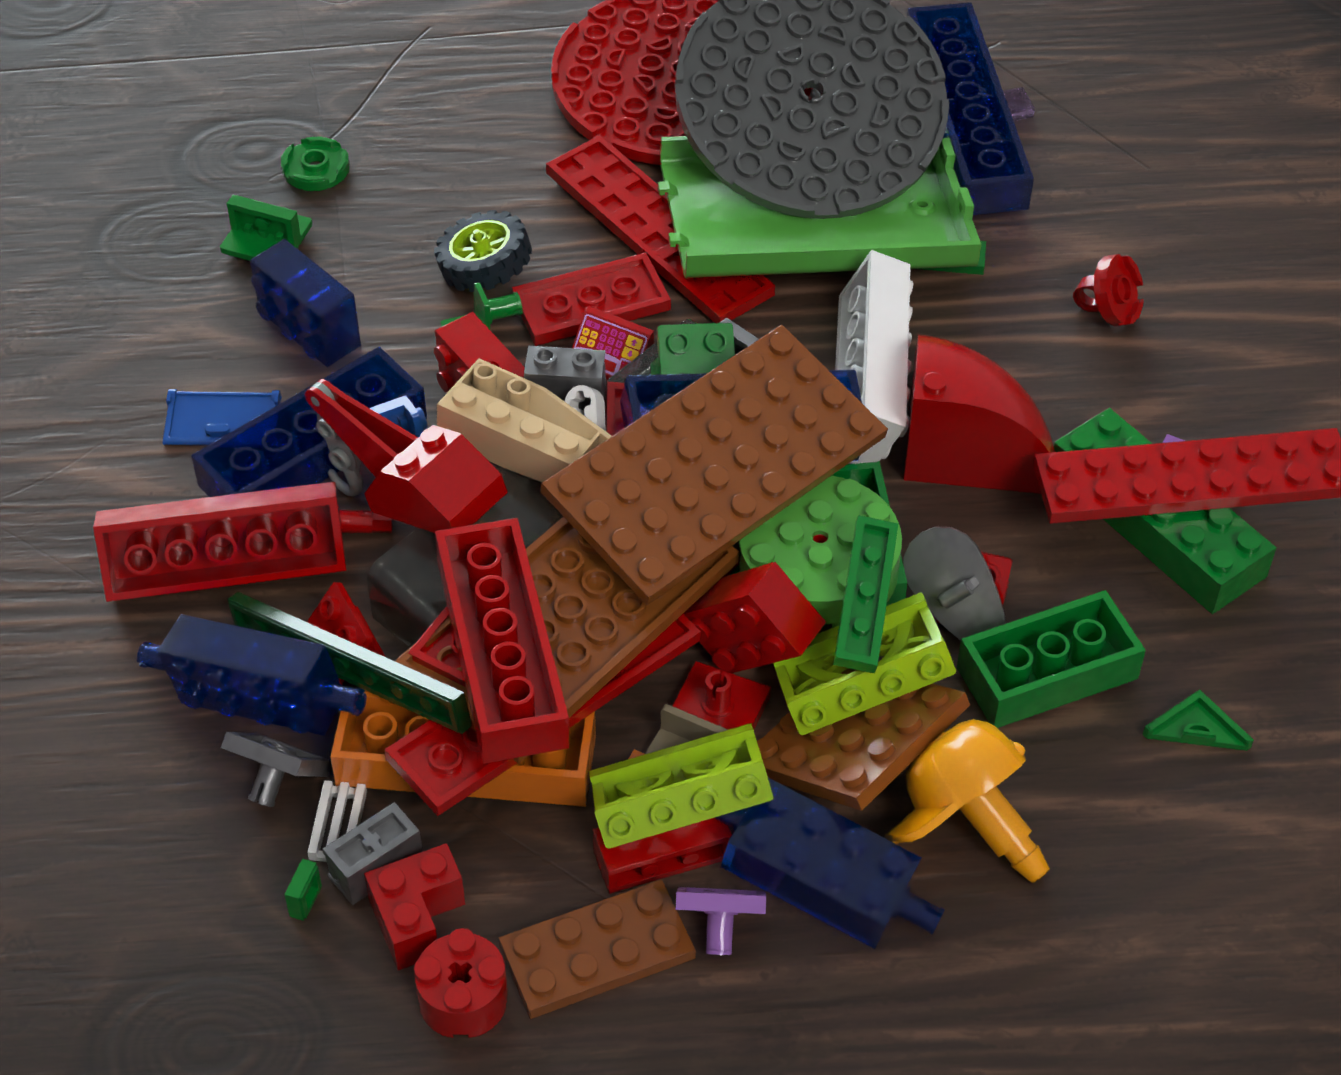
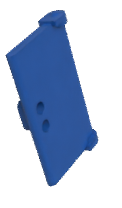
M168 389L166 399L168 411L163 445L273 446L277 411H280L282 399L280 390H272V393L177 391V389Z

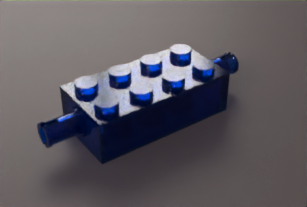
M181 614L161 645L145 641L140 645L137 653V663H140V667L166 671L178 694L179 700L190 708L197 709L201 707L218 711L229 717L236 715L253 719L263 725L275 724L284 726L298 733L310 732L324 736L338 711L358 716L363 712L366 705L367 695L364 693L365 690L342 686L326 646L318 643Z
M770 778L768 780L773 793V800L714 818L733 828V834L728 841L720 867L876 949L892 918L896 919L897 916H900L933 935L945 911L944 908H939L910 892L911 887L909 885L922 857Z

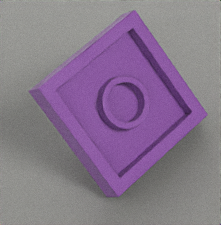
M678 887L676 892V910L703 911V913H706V954L732 955L734 915H738V913L766 914L765 891Z

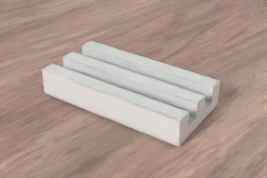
M324 780L308 848L309 860L327 862L326 856L321 851V846L333 797L337 798L327 845L339 838L347 799H354L347 832L360 825L367 795L366 784L357 783V787L353 788L350 787L348 782H341L340 786H333L332 781Z

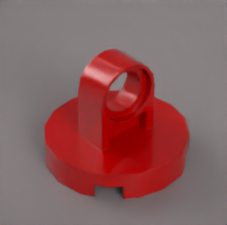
M1120 254L1104 256L1098 262L1094 275L1083 277L1073 292L1074 302L1078 307L1088 312L1099 311L1104 320L1112 326L1133 324L1140 317L1144 299H1138L1137 286H1143V280L1137 264L1128 255L1120 256ZM1083 289L1093 290L1095 299L1087 296Z

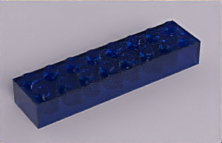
M972 2L908 8L907 16H910L924 31L937 52L946 78L944 82L947 99H949V111L943 138L950 139L955 153L954 171L960 187H967L974 204L973 215L1029 209L1034 177Z

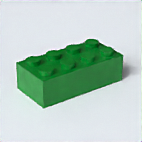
M1104 590L962 638L956 668L989 723L1000 728L1137 680L1146 650L1108 592Z

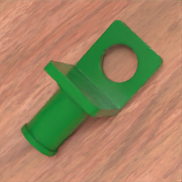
M480 282L474 283V313L489 330L493 320L522 315V303L517 292L487 299ZM463 316L442 320L440 322L441 327Z

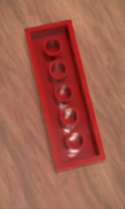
M335 482L97 511L93 525L106 602L346 571V556Z
M518 518L435 531L437 563L483 764L568 749L569 716Z

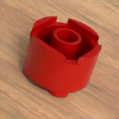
M464 928L456 929L449 935L435 940L426 947L416 961L414 971L419 1007L427 1025L438 1034L453 1038V1034L468 1035V1038L477 1037L494 1028L504 1015L508 996L505 962L498 948L486 938L473 934L472 931Z

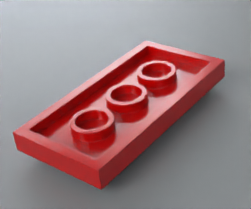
M647 253L512 287V293L517 292L520 296L523 309L521 317L535 346L577 335L583 314L588 306L627 321L671 310V299Z

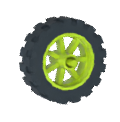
M489 210L487 214H481V212L471 214V218H462L456 221L457 225L454 227L449 226L444 231L445 235L438 238L436 242L438 247L434 248V254L442 276L449 286L454 285L460 291L469 289L470 292H474V283L480 282L482 288L490 290L495 288L496 284L502 283L503 285L511 280L510 277L513 275L517 276L523 271V265H528L530 261L529 254H532V247L525 226L518 216L514 215L512 217L511 213L507 211L497 213V210Z

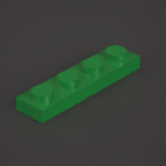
M860 515L857 517L833 661L835 666L875 674L879 660L899 523Z

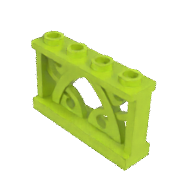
M922 592L886 606L879 656L884 657L878 662L875 674L860 670L849 674H841L848 668L833 665L839 626L817 634L801 656L773 663L787 707L800 735L808 734L956 673V668L947 645Z
M752 723L589 771L593 788L595 817L604 845L608 849L773 800V793Z

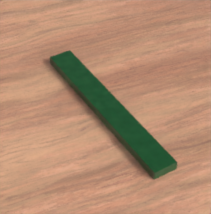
M240 592L228 598V605L238 632L457 733L463 734L472 727L463 691Z

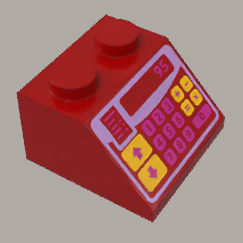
M588 306L583 314L572 348L605 350L606 385L607 381L652 385L654 383V379L651 376V363L654 361V330Z

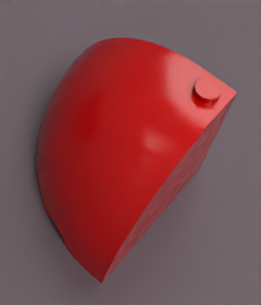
M918 335L912 374L909 410L910 423L907 434L904 480L1041 494L1033 467L1034 455L1052 453L1055 450L1046 422L1031 396L1004 368L981 353L946 339Z

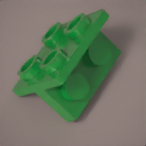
M233 194L227 202L231 231L220 245L221 253L284 269L312 227V219L298 215L295 210Z
M731 323L673 324L657 327L658 358L651 363L652 379L660 378L661 400L665 402L735 355L734 333Z

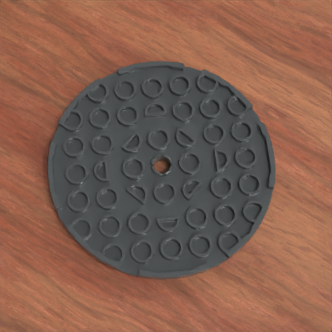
M718 0L705 13H701L689 30L683 43L675 76L677 112L684 133L700 160L722 183L746 199L770 210L804 218L827 219L858 215L881 207L905 193L925 173L934 159L945 133L949 111V99H947L944 82L946 76L940 58L919 25L910 16L905 17L889 4L890 0ZM814 88L820 92L821 96L819 98H812L810 101L808 100L809 97L804 93V89Z

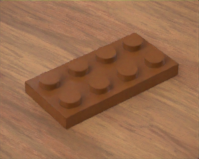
M662 879L499 937V947L530 1019L696 958V949Z

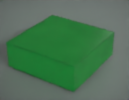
M302 858L284 894L289 916L304 921L321 890L322 884L316 862Z

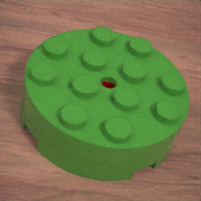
M830 476L739 540V572L776 562L826 621L825 624H832V628L839 626L853 535L858 515L894 523L899 522L890 506L871 489L853 479ZM899 524L887 602L894 593L898 581L902 548V534Z

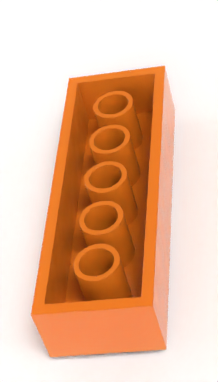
M346 688L330 756L335 785L340 786L341 782H348L350 787H357V783L366 784V788L415 792L385 759V749L428 722L429 719L364 689ZM595 712L569 728L568 749L529 755L520 764H515L468 797L586 807L590 783L589 771L592 769L596 740Z

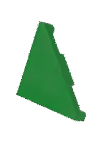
M1200 689L1147 724L1142 734L1147 739L1244 751L1249 750L1254 741L1251 736Z

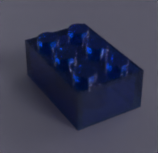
M286 239L281 240L250 260L253 274L251 282L256 291V309L264 320H270L278 326L287 339H293L301 345L310 358L318 359L328 368L361 346L354 294Z

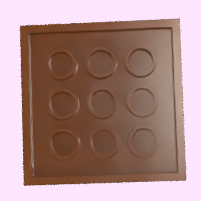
M848 668L841 674H849L856 670ZM932 683L805 735L799 734L791 714L788 713L757 743L769 781L862 811L930 743L944 732L970 706L966 692Z

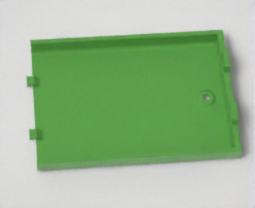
M686 136L661 137L660 161L663 181L658 182L659 195H665V192L667 195L675 232L669 233L670 247H676V244L678 246L685 278L857 271L871 250L910 264V269L978 265L981 242L972 220L974 204L968 188H961L954 171L955 153L949 138L942 139L934 159L919 180L896 199L874 210L858 215L820 219L787 215L770 210L746 199L722 183L705 166Z

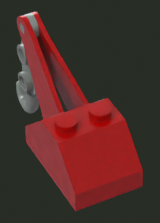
M325 379L318 380L306 390L305 398L308 404L318 413L316 427L326 440L330 450L329 459L338 470L344 472L348 484L344 482L335 470L330 469L328 475L331 481L336 483V488L345 495L352 497L362 492L364 483L360 472L361 462L376 477L364 493L371 512L435 533V531L473 525L508 493L502 474L461 433L432 425L423 431L420 437H417L348 396Z

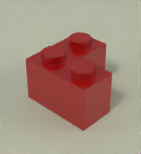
M447 843L364 873L369 902L398 971L415 965L426 947L437 940L436 928L431 917L465 905L462 876Z

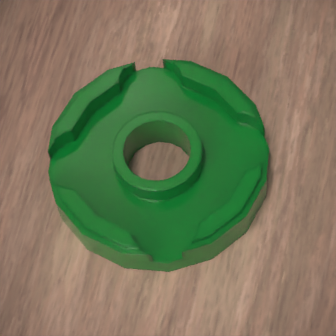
M307 137L301 140V144L295 147L292 144L286 148L281 156L282 174L287 183L297 189L322 191L336 186L345 179L349 172V155L346 149L341 148L340 143L334 139ZM315 161L322 162V163L317 164V165H310V164H309V163L315 162Z

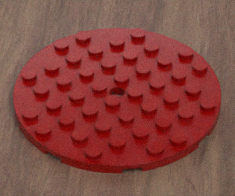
M605 0L590 8L587 17L578 24L573 22L561 36L552 59L553 93L556 103L567 121L588 140L601 135L626 158L632 161L661 165V137L686 136L678 116L675 100V76L683 43L689 30L701 13H705L718 0ZM814 88L804 89V93L809 97L808 100L810 101Z

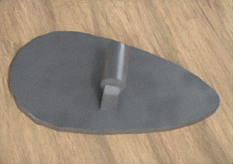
M936 526L922 531L909 543L903 558L907 583L914 594L923 593L931 614L961 641L962 638L1006 624L1003 605L989 566L977 544L966 533L953 527Z

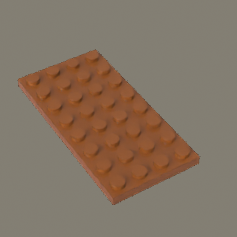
M781 324L542 482L540 492L646 605H649L886 437L888 428Z
M564 517L526 548L569 718L740 561V551L733 546L729 547L649 605H646ZM450 616L426 643V648L452 626ZM414 645L395 660L397 663L463 691L472 722V727L470 728L475 731L466 687L414 662L412 655L408 654ZM451 646L443 648L438 653L437 659L442 661L447 654L452 653ZM527 756L512 759L520 764Z

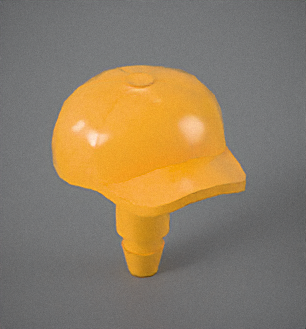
M972 719L960 722L946 732H942L910 764L905 772L907 792L915 809L885 834V838L890 844L913 842L923 838L960 809L998 857L1005 855L1011 863V867L1028 881L1034 883L1050 870L1039 845H1035L1028 836L1032 830L997 788V785L1012 775L1026 761L1024 756L1025 748L1020 743H1013L996 726L988 722Z

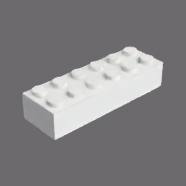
M874 250L869 252L839 295L835 377L888 428L884 439L848 464L878 462L881 459H886L893 443L898 437L905 435L910 423V417L907 415V403L911 393L910 388L907 387V378L911 369V361L908 360V349L912 340V334L909 333V321L913 312V308L909 306L910 295L913 289V281L910 280V264Z

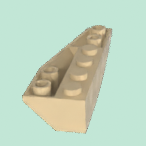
M480 358L437 403L438 427L461 433L488 461L540 482L549 479L612 437L547 388Z

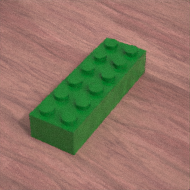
M1109 407L1055 441L1053 447L1055 452L1153 443ZM1230 508L1103 519L1212 615L1268 576L1277 548Z

